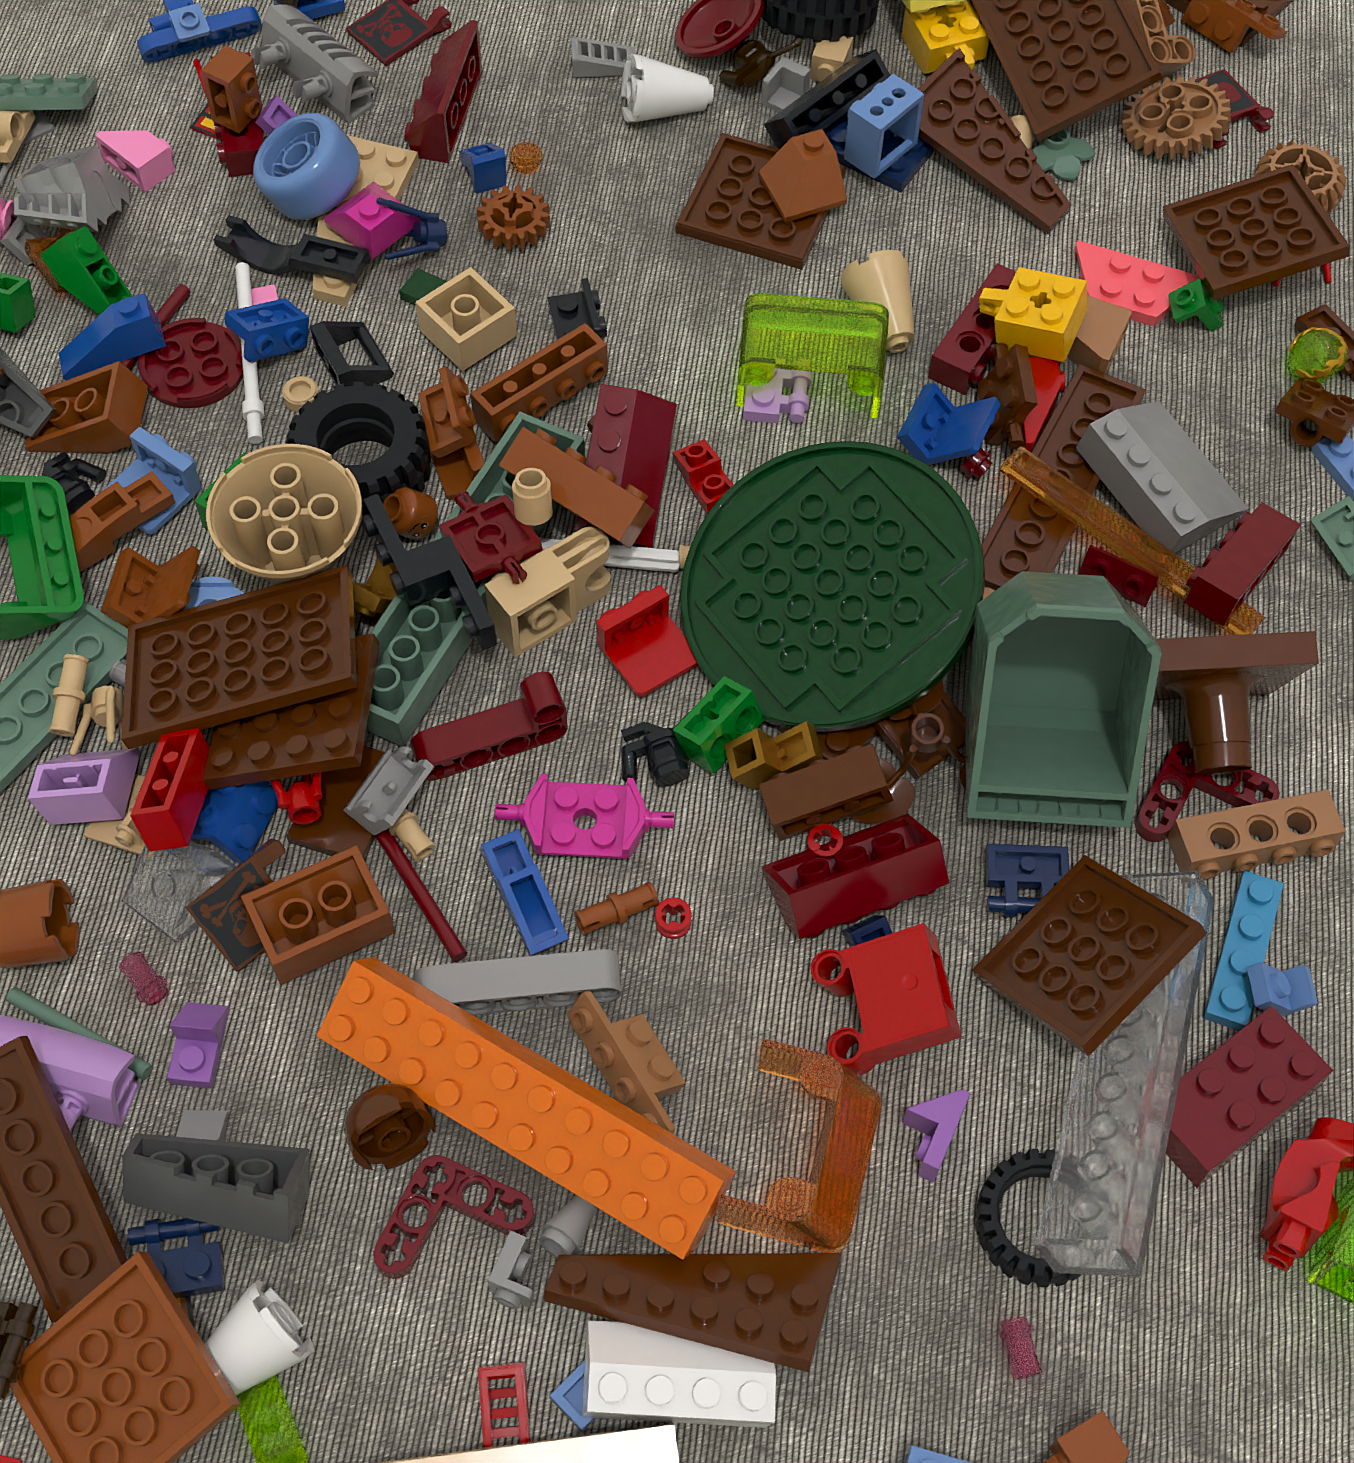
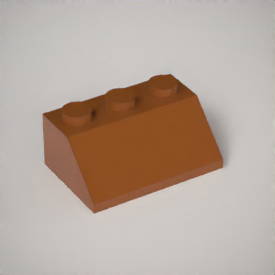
M357 845L241 896L280 985L395 933L387 905Z

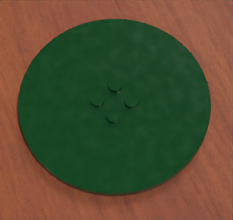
M838 441L805 446L777 456L742 477L723 494L701 523L688 551L681 579L680 605L684 632L698 665L711 683L715 686L723 676H726L752 690L762 712V718L765 719L764 721L789 729L807 721L815 726L816 732L860 727L889 717L911 705L932 689L956 663L974 631L977 604L983 600L985 589L984 555L978 531L961 497L940 474L919 459L902 451L868 442Z

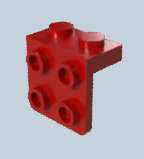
M661 585L649 591H641L632 601L617 609L607 610L596 620L597 646L638 697H645L698 666L687 638L669 617V595Z

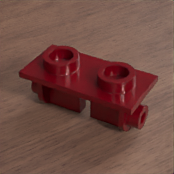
M1093 545L1089 546L1078 575L1104 576L1122 597L1144 607L1147 606L1151 594L1156 589L1161 578L1155 574L1153 569L1151 571L1146 570L1105 551L1102 546L1097 548Z

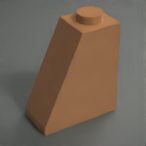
M1087 295L1088 310L1067 357L1077 366L1082 364L1107 374L1125 337L1132 311Z

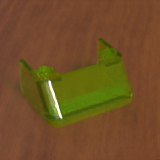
M770 293L750 295L744 303L736 406H744L746 384L762 386L771 382L774 378L775 368L847 374L846 383L851 391L862 396L872 395L871 418H878L889 327L888 309L875 302Z

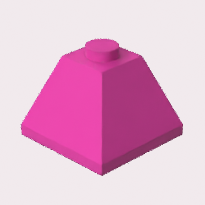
M375 182L370 183L324 218V222L354 246L368 249L371 259H374L411 231L414 223L421 220L420 218L378 204L376 200L379 197L400 204L403 203Z

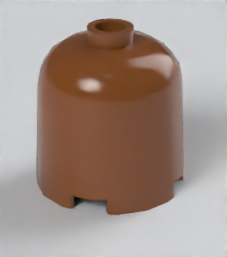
M62 879L44 880L0 890V968L62 962L69 960L70 956H76L79 946V922H70L67 905L74 904L75 902L68 885Z

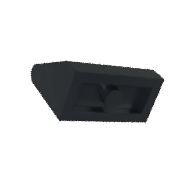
M322 321L310 326L315 351L335 385L344 383V387L354 386V382H365L366 386H373L374 383L379 384L393 377V370L365 323ZM358 339L373 365H348L338 346Z

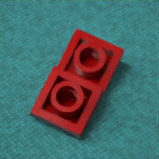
M704 439L672 453L673 459L688 487L708 514L723 494L734 484L722 471L720 457Z

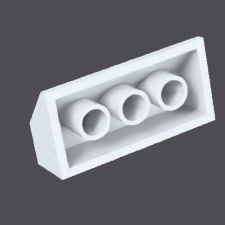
M587 1321L582 1417L765 1428L775 1423L776 1371L774 1363L627 1323Z

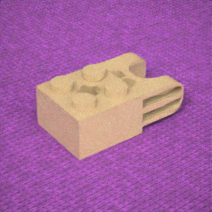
M595 527L582 528L553 546L523 560L520 565L527 572V577L523 582L519 578V584L513 583L507 572L498 573L485 584L487 608L495 625V633L515 658L578 621L577 612L608 594L611 588V575L603 564L609 558L610 541L602 530Z

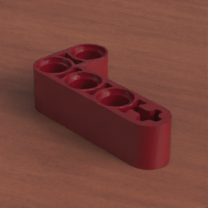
M537 672L526 677L519 687L521 699L423 730L413 736L410 740V746L416 762L418 763L419 760L426 759L434 766L425 780L435 781L554 742L563 737L568 729L567 711L552 674L549 672Z

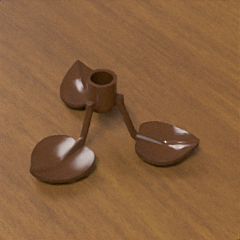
M942 680L914 703L889 716V718L898 721L904 720L911 715L914 719L911 728L912 745L900 768L895 771L891 763L880 759L894 801L850 816L852 820L864 824H880L902 816L910 809L915 797V788L910 781L902 776L906 773L918 751L931 753L936 751L941 745H944L958 762L964 763L959 777L962 786L966 790V756L962 755L951 743L949 736L944 735L942 720L937 715L931 713L939 706L944 692Z

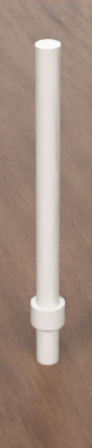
M238 263L235 269L239 309L252 306L249 265L247 263ZM241 338L245 400L242 402L243 419L247 421L249 443L259 444L263 441L261 420L264 419L265 415L264 403L259 397L257 361L248 362L244 358V340Z

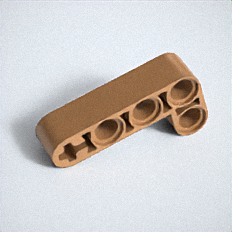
M1124 0L1162 77L1173 75L1194 60L1195 48L1187 37L1167 35L1158 0Z

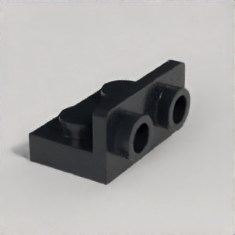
M588 278L581 279V292L548 297V308L556 340L584 323L601 339L607 337L604 316L598 317L597 311H600L598 291L591 290Z

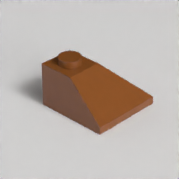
M823 129L792 137L759 171V178L785 223L847 204V196L837 154Z

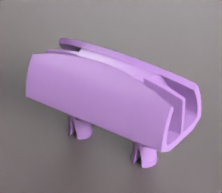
M0 1015V1046L19 1036L28 1035L70 1131L79 1115L122 1127L140 1084L133 1079L135 1072L128 1069L133 1063L135 1055L76 1033Z

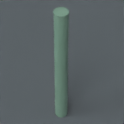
M13 987L6 996L7 1002L48 1026L76 1033L127 1051L17 987ZM135 1056L133 1063L128 1069L135 1072L136 1077L146 1080L151 1074L153 1066Z

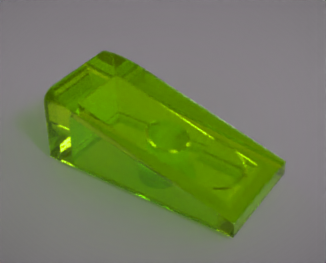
M277 1375L236 1395L241 1403L237 1409L256 1463L309 1462L308 1454Z

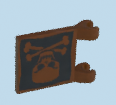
M274 838L266 841L250 857L185 906L186 910L236 972L264 951L241 896L273 882L263 868L276 861L286 851L281 842Z

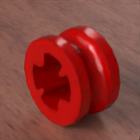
M830 824L815 826L810 830L807 837V850L814 851L815 855L820 858L834 857V854L842 849L843 846L841 832ZM822 836H827L830 838V841L837 840V844L834 848L830 845L829 851H823L819 849L820 844L814 840L817 839L820 842Z
M675 897L666 898L661 901L656 907L655 925L658 932L669 939L681 938L689 932L692 924V912L688 903L681 898ZM666 913L673 916L680 913L681 923L678 924L672 921L667 924Z

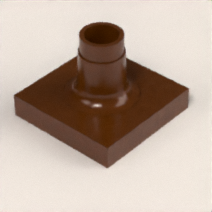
M1316 632L1155 639L1161 648L1162 655L1153 701L1182 699L1189 747L1193 755L1194 773L1204 775L1226 774L1251 769L1250 745L1252 743L1249 696L1269 695L1319 664Z

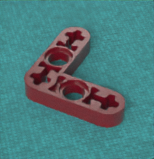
M1189 741L1179 742L1171 749L1136 818L1135 828L1139 836L1146 841L1160 842L1165 840L1193 787L1234 807L1277 800L1280 794L1279 788L1273 780L1251 769L1227 773L1232 778L1233 784L1229 786L1219 785L1213 780L1212 774L1203 776L1194 773L1193 755L1189 747ZM1184 756L1191 759L1188 766L1180 764ZM1242 781L1246 784L1242 792L1239 793L1237 789ZM1164 784L1176 786L1180 790L1181 797L1177 799L1165 797L1160 791V786ZM1257 790L1264 793L1262 801L1254 799ZM1157 808H1160L1165 812L1160 823L1155 828L1150 826L1149 823Z
M440 1155L429 1156L418 1165L380 1235L373 1251L374 1262L379 1272L387 1278L398 1279L409 1274L445 1207L455 1210L503 1234L508 1235L510 1231L523 1235L530 1230L534 1223L533 1203L524 1193L447 1157ZM439 1168L443 1169L446 1182L437 1181L435 1183L431 1196L432 1199L437 1201L433 1204L431 1200L424 1196L430 1187L427 1174L428 1172L436 1174ZM472 1185L483 1186L488 1192L487 1199L479 1206H469L463 1200L465 1190ZM417 1190H419L423 1195L415 1193ZM500 1194L502 1195L499 1198L501 1206L513 1210L517 1204L521 1205L522 1214L525 1218L523 1220L516 1218L513 1223H508L505 1211L495 1207L492 1216L488 1213L494 1207L496 1195ZM418 1205L427 1209L428 1218L423 1225L413 1228L404 1223L403 1217L408 1208ZM396 1229L406 1237L416 1239L414 1243H411L406 1238L401 1247L402 1255L405 1258L404 1261H394L391 1266H388V1260L384 1253L386 1250L394 1252L401 1241L399 1234L394 1233Z

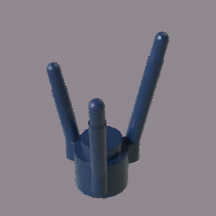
M381 197L377 198L376 202L380 205L421 219L420 222H415L413 229L404 235L413 237L414 241L420 243V245L386 253L384 255L386 260L423 252H438L439 247L445 245L447 241V225L443 219H439L438 213H427Z

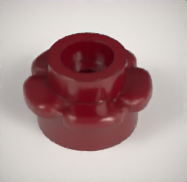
M980 448L960 466V469L967 474V479L974 476L979 480L993 464L988 459L991 455L990 450L986 453Z

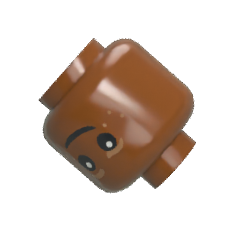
M402 487L390 494L383 503L398 535L413 540L424 539L437 524L438 508L436 501L428 494L408 487Z

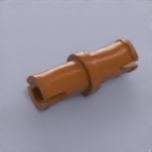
M650 881L619 895L613 892L606 895V900L574 911L575 918H578L575 921L581 934L585 936L614 922L617 925L627 922V917L651 907H657L659 905V900L656 899L658 895Z

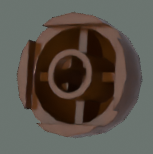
M390 1083L370 1088L354 1100L347 1111L344 1133L349 1149L358 1165L364 1169L373 1170L371 1164L383 1163L386 1169H392L411 1161L427 1147L429 1143L426 1136L430 1129L434 1133L435 1123L426 1103L413 1090L404 1085Z

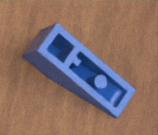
M146 294L128 297L120 302L111 304L59 352L62 375L65 381L112 363L125 361L166 346L161 322Z

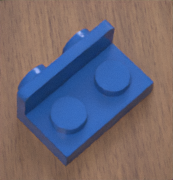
M286 298L225 312V325L244 340V358L248 362L307 347L309 316Z

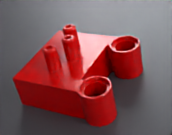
M924 923L840 951L825 949L813 958L810 966L811 975L823 988L837 997H845L855 992L863 1033L851 1027H843L836 1030L830 1036L827 1044L830 1058L849 1073L864 1075L870 1072L876 1064L962 1038L937 936ZM841 966L840 974L830 980L831 972ZM859 1043V1049L855 1056L847 1059L849 1048Z

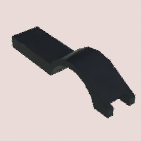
M229 215L225 221L232 230L227 237L216 235L213 239L215 246L241 262L247 263L249 267L266 274L282 275L291 272L295 268L357 283L370 260L369 251L366 248L308 234H303L301 240L296 245L285 246L273 243L254 231L245 219Z

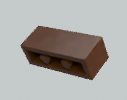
M873 744L851 747L842 755L828 760L818 759L812 761L806 768L792 773H778L767 782L759 784L771 825L780 841L810 831L815 826L830 824L894 801Z

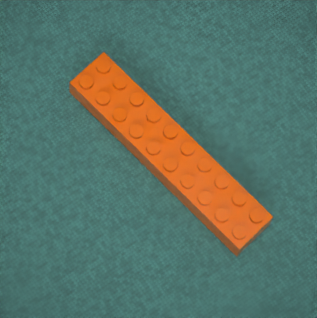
M375 957L354 960L316 1035L392 1083L410 1088L428 1105L682 1260L698 1248L737 1173Z

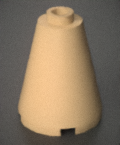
M899 250L875 251L867 254L869 260L860 265L857 260L850 263L843 270L840 280L843 289L883 350L898 353L906 350L915 337L909 263Z

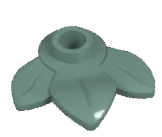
M1066 128L1039 141L1038 146L1032 149L1037 156L1038 164L1044 172L1051 169L1053 175L1065 181H1073L1078 177L1081 166L1080 161L1090 160L1095 157L1092 146L1083 139L1070 137V133Z

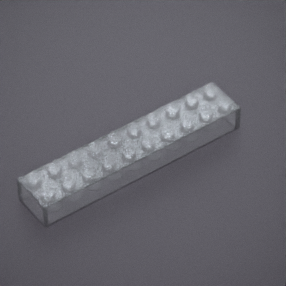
M1198 871L1120 875L1201 923L1207 934L1089 1057L1080 1050L1078 1052L1034 1244L1055 1273L1142 1277L1214 906V899Z

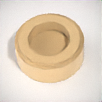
M298 376L285 383L282 393L286 406L292 411L299 412V409L307 401L312 403L315 400L314 396L319 393V390L313 379Z

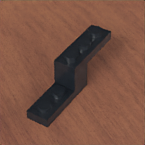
M375 494L363 499L366 509V515L362 516L363 526L368 537L375 536L379 543L375 545V549L382 566L389 565L393 572L389 574V578L396 595L404 594L409 607H413L448 593L454 608L461 607L465 614L462 617V622L470 639L476 637L482 650L496 646L494 622L450 535L406 551L379 495Z

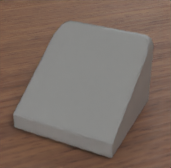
M184 1110L176 1137L225 1141L228 1111Z

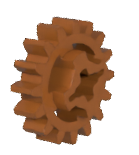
M518 184L514 190H509L504 185L502 188L503 192L501 193L495 190L490 191L491 199L482 197V206L477 207L478 230L483 232L485 241L493 239L494 247L497 248L504 243L507 250L511 251L513 245L518 244L519 248L523 250L525 249L526 242L529 241L531 244L536 245L537 236L546 237V228L551 226L549 203H544V196L542 194L534 196L533 188L530 187L524 192L521 191V186Z

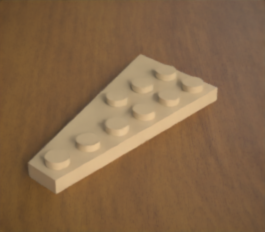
M347 135L359 153L360 169L358 177L348 195L332 210L318 217L317 237L353 245L324 222V218L372 182H375L400 201L419 163L418 152ZM314 273L312 286L314 299L346 307L358 282L352 283Z

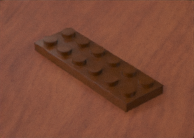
M27 1035L19 1036L0 1046V1206L51 1323H54L127 1261V1257Z

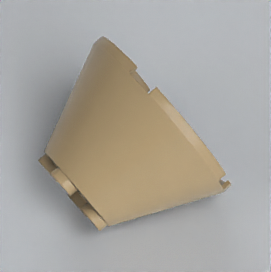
M301 444L267 446L241 457L242 462L234 467L228 474L223 472L210 492L206 508V521L212 541L221 555L234 566L267 580L272 585L332 569L357 534L363 510L359 486L348 468L345 469L341 464L332 459V455L324 450Z

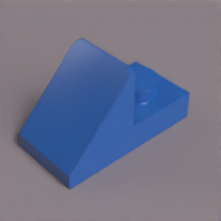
M489 142L459 150L461 163L469 168L475 193H482L506 185V155L504 149Z

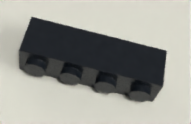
M877 49L853 57L764 123L776 148L781 149L792 137L819 129L824 130L848 112L855 101L861 100L869 94L876 84L882 83L889 78L890 74Z

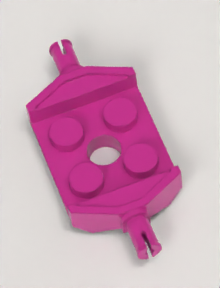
M541 774L526 797L525 803H521V805L496 803L495 820H520V826L525 827L535 854L629 859L635 853L644 832H649V827L674 829L675 812H650V809H646V805L633 778H627V785L549 782L548 774ZM585 815L591 816L596 820V824L590 829H580L574 822L577 818Z

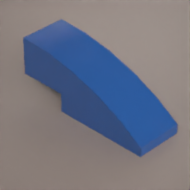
M517 829L481 844L480 852L530 956L569 940L537 864H534L520 830Z

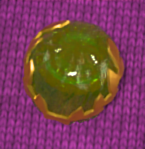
M1312 327L1303 330L1294 338L1289 346L1288 370L1297 380L1298 378L1303 380L1311 379L1322 384L1330 378V375L1344 369L1348 358V346L1343 337L1330 329Z

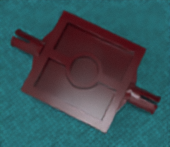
M462 491L463 497L458 493L455 497V502L462 512L457 517L440 524L439 529L442 538L450 535L473 582H478L502 570L508 573L513 583L519 584V578L523 582L527 577V572L519 562L543 551L540 538L530 525H525L516 519L514 504L507 494L490 502L476 504L467 491Z

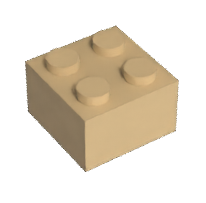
M471 267L415 302L419 330L462 372L517 336L515 307Z

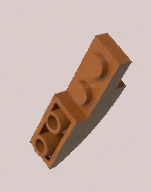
M153 471L125 488L118 482H115L69 517L79 573L116 551L113 541L175 503L173 494Z

